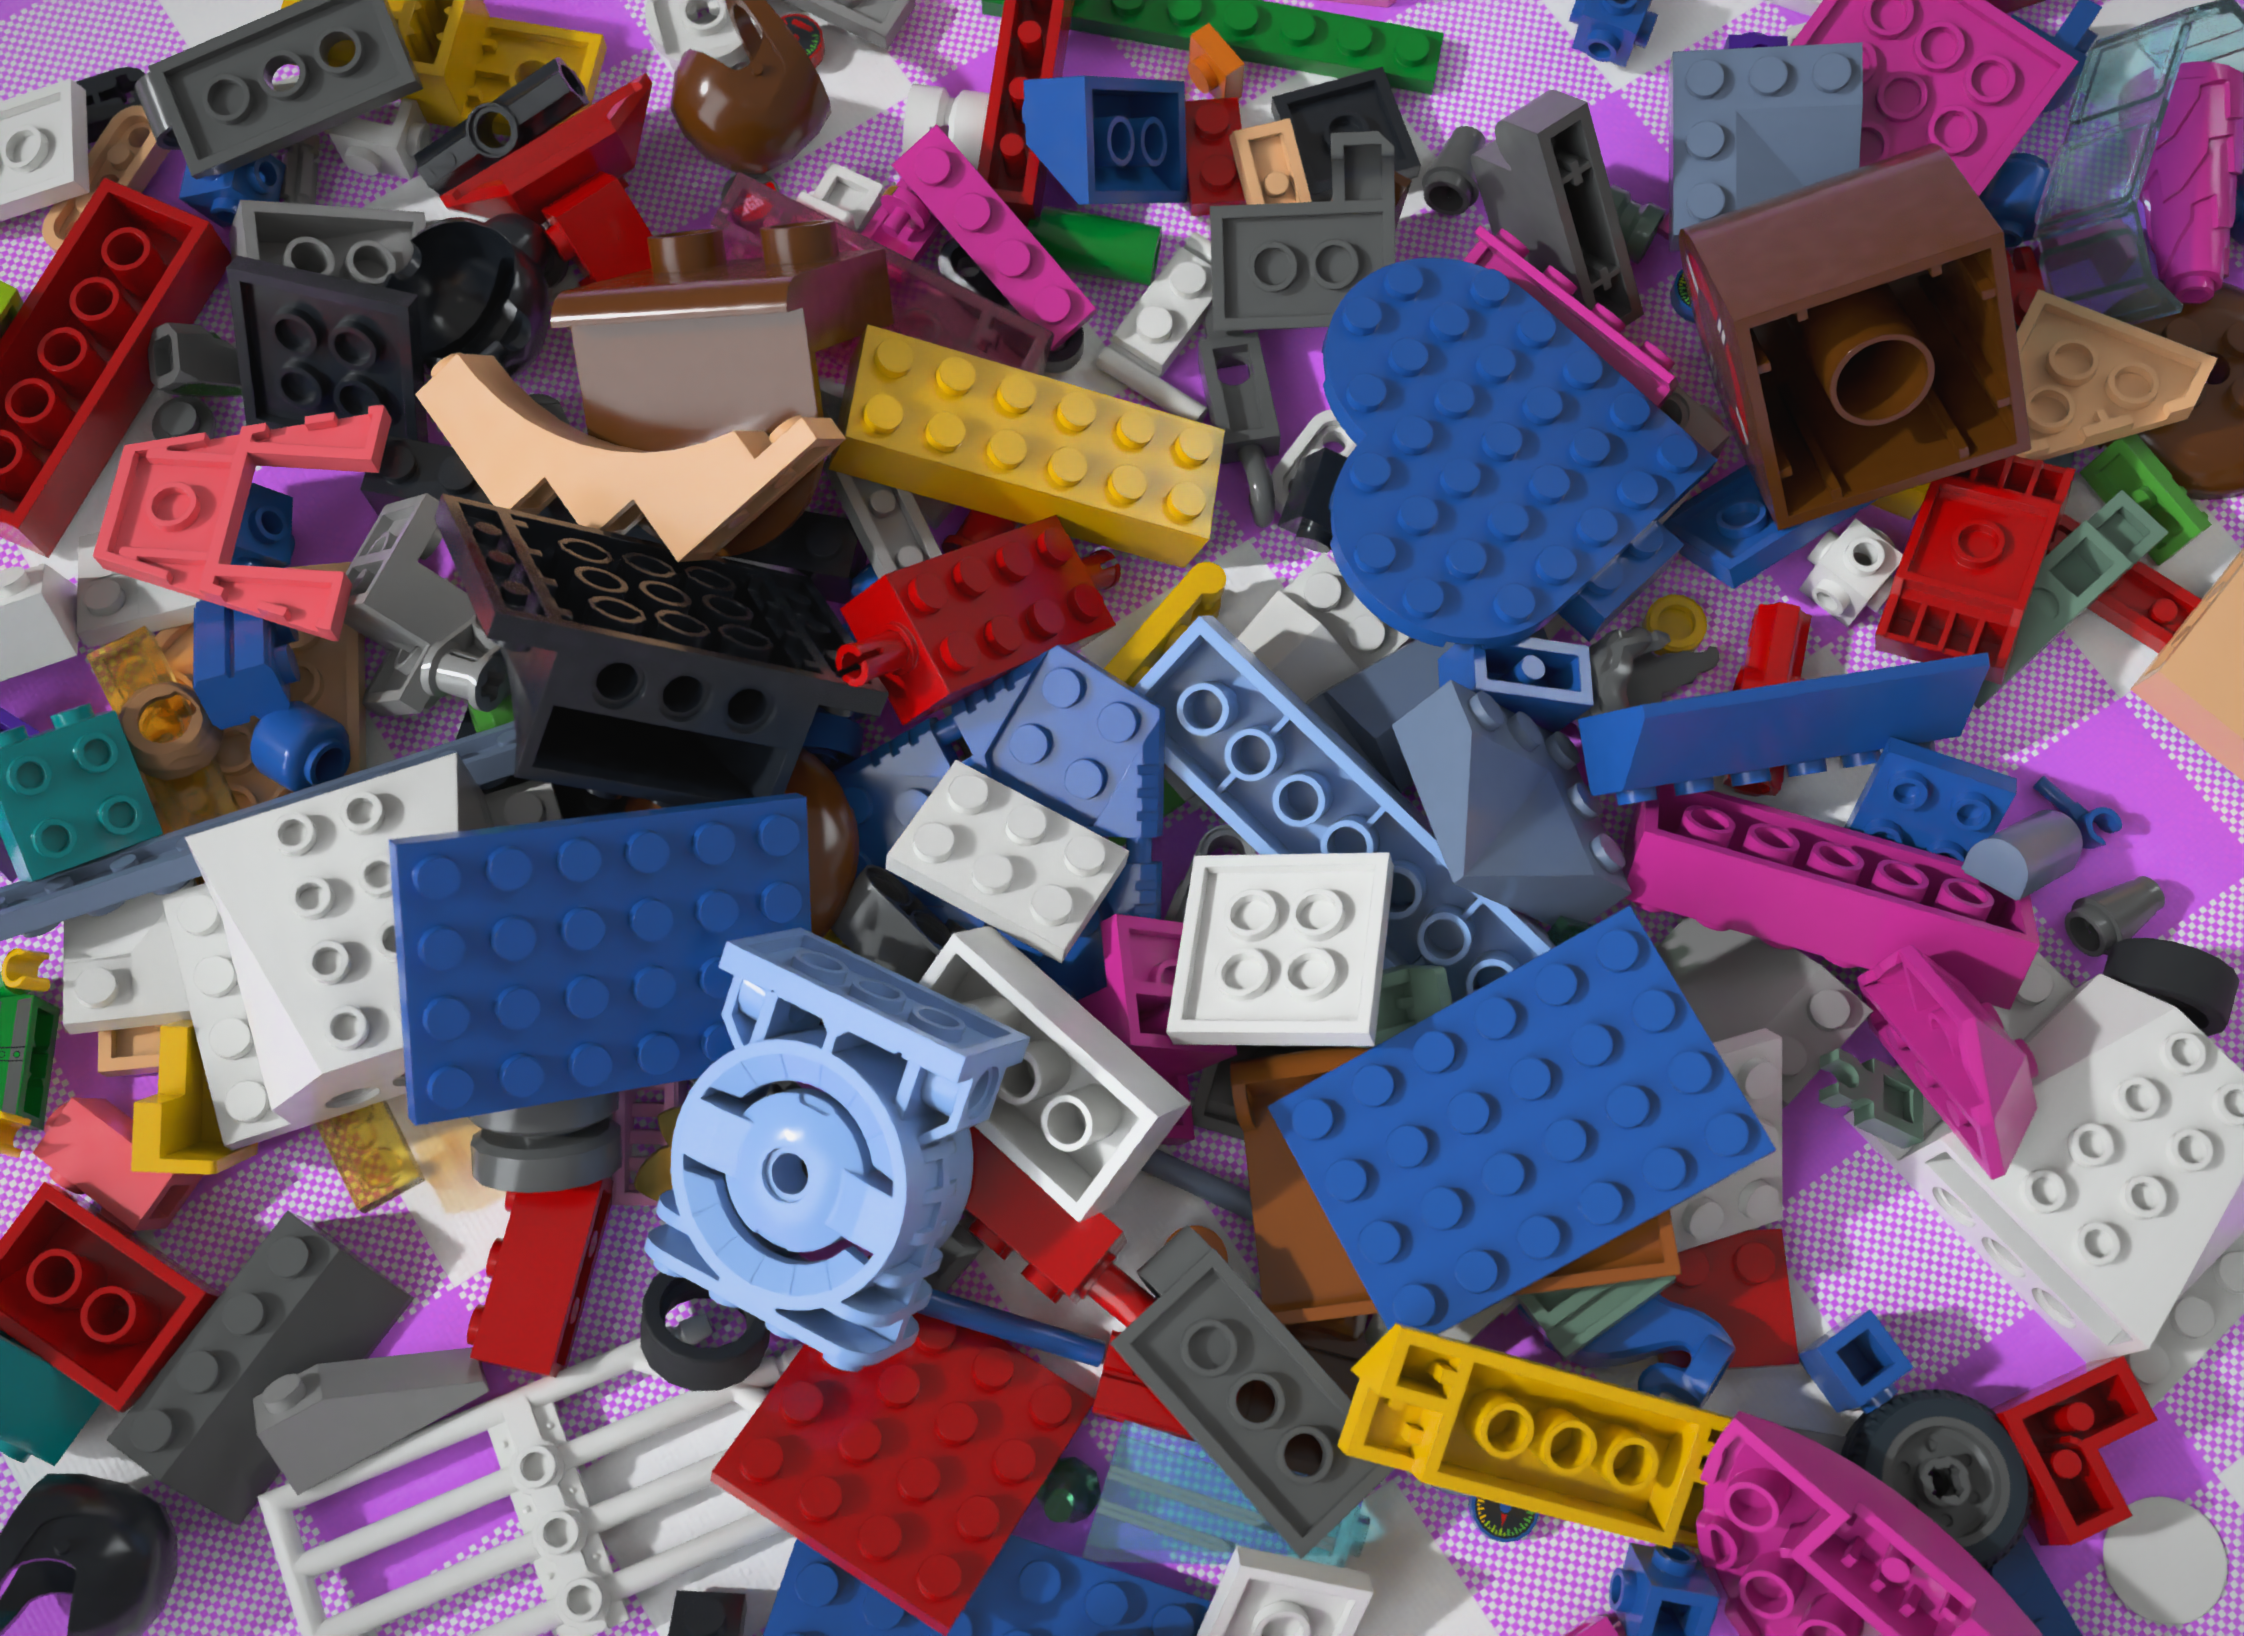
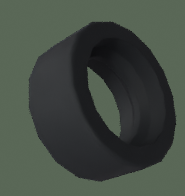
M2127 938L2113 943L2103 971V975L2177 1007L2206 1036L2222 1033L2228 1025L2240 982L2235 970L2220 958L2195 947L2154 938Z
M662 1272L658 1273L652 1279L643 1297L640 1325V1348L652 1370L668 1383L690 1391H719L741 1383L760 1366L770 1339V1331L766 1328L765 1321L741 1308H735L746 1319V1330L736 1341L720 1347H697L682 1342L667 1330V1313L683 1302L692 1299L712 1298L709 1296L708 1290L686 1278L673 1277Z

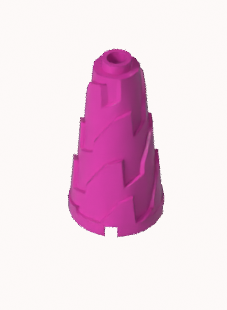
M2196 61L2173 64V78L2158 83L2157 69L2144 75L2127 88L2121 101V123L2130 151L2136 195L2144 206L2151 251L2156 257L2158 277L2164 281L2165 289L2168 293H2175V299L2179 303H2203L2210 300L2214 296V292L2222 288L2223 279L2229 277L2230 228L2233 227L2235 220L2237 175L2242 174L2243 73L2229 65Z

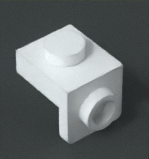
M408 98L402 99L393 125L354 118L330 128L328 132L345 165L354 171L369 176L377 175L379 172L412 180L417 167L414 155L431 144L432 141L431 128L427 124L417 101Z
M832 162L813 194L810 195L801 191L795 200L799 222L835 220L839 248L846 251H854L853 243L882 205L881 196L885 192V187L879 182Z

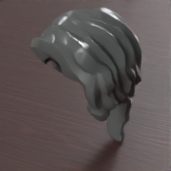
M1634 626L1627 631L1617 629L1606 633L1604 637L1589 646L1594 706L1571 723L1577 726L1580 733L1578 719L1643 704L1663 702L1662 698L1674 694L1679 686L1692 684L1698 674L1706 673L1717 666L1719 662L1717 647L1709 646L1704 652L1681 651L1679 653L1663 654L1658 657L1652 652L1662 649L1667 643L1671 642L1669 635L1665 632L1654 630L1651 633L1644 628Z

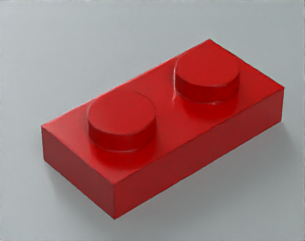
M1238 97L1185 101L1187 186L1191 216L1210 215V206L1247 205L1229 139L1233 131L1242 129Z

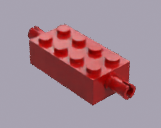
M1057 515L887 573L840 608L857 642L845 644L838 649L835 658L836 668L838 671H841L855 664L860 665V669L841 677L844 682L853 687L862 686L878 677L889 692L888 699L902 725H906L970 696L975 691L991 684L996 679L1005 676L1056 645L1065 644L1077 652L1116 626L1099 591L1112 588L1119 582L1121 567L1118 563L1102 569L1100 565L1116 558L1114 554L1103 549L1092 552L1089 556L1080 559L1071 538L1065 532Z
M975 1126L970 1127L973 1147V1175L965 1210L976 1220L968 1230L1004 1261L1013 1251L1028 1264L1020 1274L1054 1304H1057L1063 1295H1066L1076 1305L1081 1299L1083 1300L1089 1296L1109 1314L1128 1327L1158 1298L1151 1296L1135 1280L1114 1264L1118 1258L1117 1255L1128 1243L1123 1230L1101 1212L1082 1222H1078Z

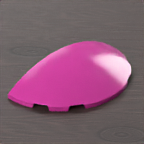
M1738 1411L1723 1429L1708 1455L1700 1480L1706 1481L1708 1485H1705L1703 1510L1700 1511L1696 1520V1529L1704 1568H1715L1720 1583L1728 1597L1724 1609L1725 1615L1739 1636H2043L2000 1584L1960 1544L1894 1489L1852 1461L1810 1438L1774 1422L1742 1411Z

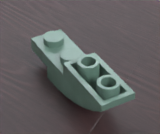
M2123 490L2119 491L2089 520H2085L2044 558L2019 628L2015 650L2003 683L1999 685L1984 680L1974 703L1976 708L1979 709L2169 533Z

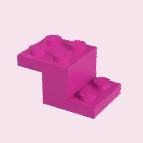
M1115 914L1100 922L1107 987L1077 1002L1191 1103L1188 1075L1237 1055L1236 1045H1173L1166 1030L1184 922ZM1191 1104L1160 1145L1179 1146L1195 1140Z

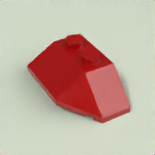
M647 73L642 74L441 195L440 199L450 211L489 220L499 214L518 213L529 217L540 226L543 225L546 230L551 225L541 209L600 170L617 177L623 188L626 189L630 185L624 176L635 168L652 81Z

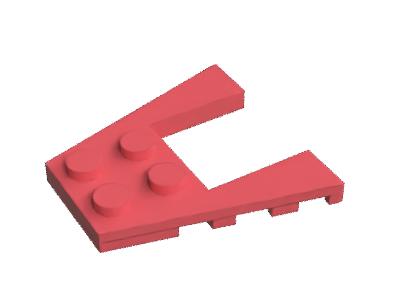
M384 405L368 406V414L338 419L335 412L305 416V424L270 429L266 423L242 426L240 434L210 439L207 433L204 432L124 445L93 557L103 569L327 640L339 642L352 589V583L345 572L230 564L256 466L379 473L392 418Z

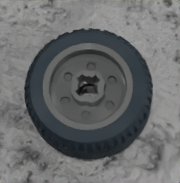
M1941 1389L1917 1390L1895 1395L1868 1414L1862 1413L1849 1428L1845 1435L1847 1438L1843 1445L1841 1456L1852 1461L1894 1489L1926 1514L1960 1544L1985 1570L2001 1561L2022 1537L2023 1530L2027 1527L2032 1510L2030 1506L2033 1504L2034 1489L2033 1486H2030L2031 1478L2012 1438L2004 1425L1999 1421L1996 1413L1986 1405L1954 1391ZM1930 1471L1933 1473L1932 1477L1928 1475ZM1934 1490L1937 1491L1936 1495L1932 1494Z

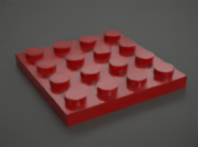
M919 1313L911 1315L919 1324V1332L912 1346L877 1364L864 1366L859 1371L838 1369L824 1360L822 1352L804 1344L711 1472L710 1481L943 1636H947L1091 1411L1095 1399L998 1337Z

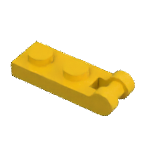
M1202 562L1195 565L1104 667V670L1134 688L1199 616L1213 615L1217 619L1221 607V597L1226 585L1224 570L1213 562Z

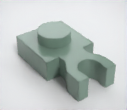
M1840 1048L1819 1057V1068L1832 1073L1838 1081L1819 1090L1820 1103L1831 1108L1847 1106L1853 1109L1854 1126L1902 1149L1924 1141L1923 1094L1906 1073L1875 1058L1860 1063L1855 1056Z

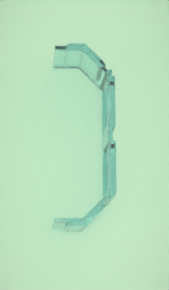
M2217 0L2194 7L2191 6L2096 40V43L2090 48L2068 113L2070 123L2063 144L2058 147L2034 220L2037 225L2033 237L2038 241L2041 252L2039 263L2045 292L2130 325L2182 312L2183 304L2152 273L2137 203L2180 64L2196 61L2211 62L2244 51V10L2235 0Z

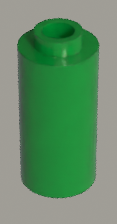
M1046 205L1043 207L1040 217L1037 216L1036 219H1029L1027 229L1064 271L1150 286L1154 281L1162 241L1163 229L1161 226Z

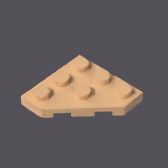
M2038 289L2016 332L2032 450L2015 456L2043 461L2186 420L2191 414L2217 358Z

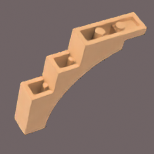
M458 352L443 358L432 368V378L415 394L494 506L538 515L558 496L578 525L625 535L639 521L646 517L677 562L710 560L846 439L831 418L802 417L797 415L780 424L773 430L770 436L765 431H732L705 443L659 452L618 446L587 435L558 419L535 402L516 384L492 355L463 354Z

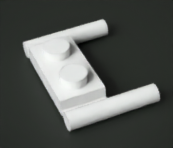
M1193 232L1190 235L1184 248L1179 247L1113 333L1112 343L1102 350L1096 361L1097 368L1169 413L1201 423L1207 415L1208 408L1160 377L1205 320L1207 311L1213 306L1210 240L1197 232Z

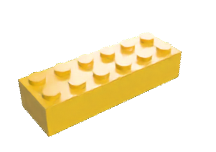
M867 324L849 362L837 427L846 439L831 452L829 470L1026 525L1057 515L1069 537L1180 568H1185L1210 540L1224 429Z

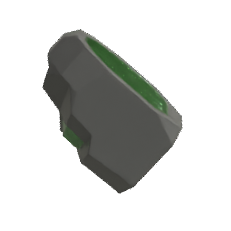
M167 322L153 329L148 346L150 381L159 390L171 395L192 397L242 396L237 349L230 343L222 340L215 332L207 331L201 325Z

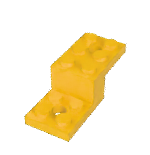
M283 0L281 9L301 0ZM388 0L424 88L403 98L417 101L427 123L448 127L457 126L468 118L469 113L476 106L492 102L556 57L562 58L566 65L575 71L586 89V96L590 102L564 121L592 105L607 50L603 34L490 17L483 0ZM343 40L333 45L328 54L329 66L342 67L348 64L355 55V43L350 40ZM498 113L492 123L493 133L511 136V127L508 120Z

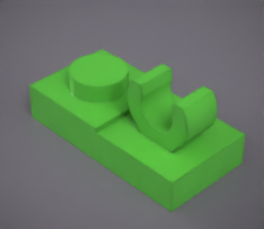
M2137 434L2116 439L2079 472L2105 504L2119 491L2123 490L2169 532L2160 543L2147 553L2158 566L2172 558L2212 525L2208 521L2209 516L2206 512H2201L2186 495L2188 491L2173 480L2171 473Z

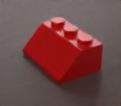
M44 1181L0 1239V1329L118 1412L124 1413L136 1403L222 1293L135 1233H130L106 1219L99 1213L100 1209L78 1194Z

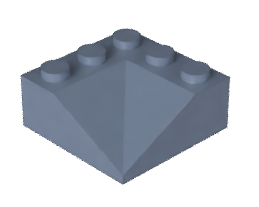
M1862 42L1673 51L1668 71L1669 251H1680L1679 231L1682 228L1859 168L1863 109Z
M1449 680L1392 724L1453 884L1568 934L1574 933L1632 893L1622 870L1626 864L1624 855L1614 840L1605 832L1599 815L1603 812L1602 805L1597 796H1590L1589 787L1584 783L1577 768V764L1580 762L1579 753L1566 735L1559 731L1552 733L1535 724L1527 714L1521 711L1514 713L1497 704L1487 693L1483 691L1475 693L1453 680Z

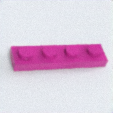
M937 124L891 165L1052 352L1098 313L1096 307Z

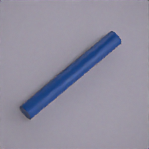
M932 1289L928 1305L923 1310L916 1312L1094 1367H1099L1105 1353L1106 1342L936 1289Z

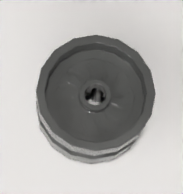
M619 1092L468 1117L476 1126L482 1128L472 1136L470 1143L472 1177L482 1186L500 1191L522 1193L561 1191L586 1186L610 1177L622 1167L623 1158L621 1125L608 1117L618 1110Z

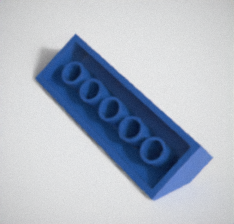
M1988 652L1643 704L1578 719L1590 796L1616 793L1617 804L1625 805L1658 799L1656 786L1673 783L1675 796L1715 790L1713 777L1730 774L1732 787L1771 781L1770 767L1786 765L1788 777L1826 772L1825 758L1841 756L1843 768L1877 763L1881 755L1880 749H1884L1890 737L1936 752L1935 740L1961 736L1990 667Z

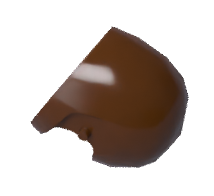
M726 0L734 29L751 62L742 69L734 70L703 52L689 49L683 54L674 72L670 109L682 134L708 161L734 173L760 175L794 159L820 133L831 114L830 99L806 51L786 23L766 0ZM751 18H752V19L755 21V23L758 25V27H759V29H760V31H761V33H762V38L760 37V35H759L757 29L755 28V26H754V24H753Z

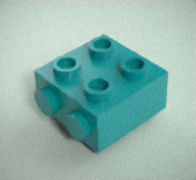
M88 703L51 715L50 717L55 728L28 736L24 725L0 732V835L20 881L33 882L163 834L115 710L94 714L91 704Z

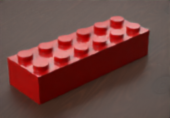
M105 177L0 340L1 538L46 558L50 557L155 387L150 381L148 346L153 329L167 322L193 324L226 272V267L232 262L231 253L209 221Z

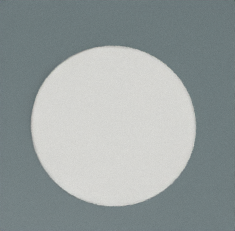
M2148 1497L2129 1504L2128 1507L2133 1516L2109 1527L2104 1540V1568L2114 1592L2130 1610L2155 1623L2180 1625L2199 1619L2214 1607L2226 1583V1553L2217 1531L2198 1510L2177 1499Z

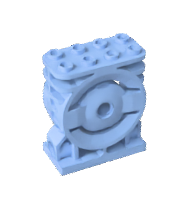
M803 928L727 941L719 968L733 974L734 977L723 1008L722 1018L735 1049L714 1062L699 1077L682 1105L677 1118L671 1149L670 1172L673 1189L665 1191L660 1195L656 1207L657 1215L667 1224L656 1227L648 1232L644 1251L654 1260L653 1264L660 1272L673 1277L686 1278L708 1290L709 1296L715 1302L730 1308H741L765 1321L766 1328L773 1334L786 1339L800 1340L822 1352L824 1360L838 1369L859 1371L864 1366L877 1364L912 1346L916 1341L919 1324L911 1315L923 1310L928 1305L932 1294L931 1286L923 1278L939 1270L943 1259V1253L939 1249L947 1241L960 1221L970 1193L973 1175V1147L970 1127L989 1119L1006 1068L1022 1063L1031 1037ZM821 1018L824 1022L823 1025H819ZM799 1081L823 1090L796 1088L766 1097L772 1082ZM801 1159L807 1166L808 1178L802 1170ZM846 1238L874 1254L871 1259H868L854 1246H851L832 1258L810 1261L800 1256L799 1252L815 1251Z

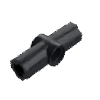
M556 57L492 102L476 106L469 113L466 120L416 153L414 157L417 161V170L428 187L441 196L545 134L590 102L585 92L586 89L575 71L570 69L562 58ZM498 113L508 120L511 127V136L505 145L495 138L492 131V123Z

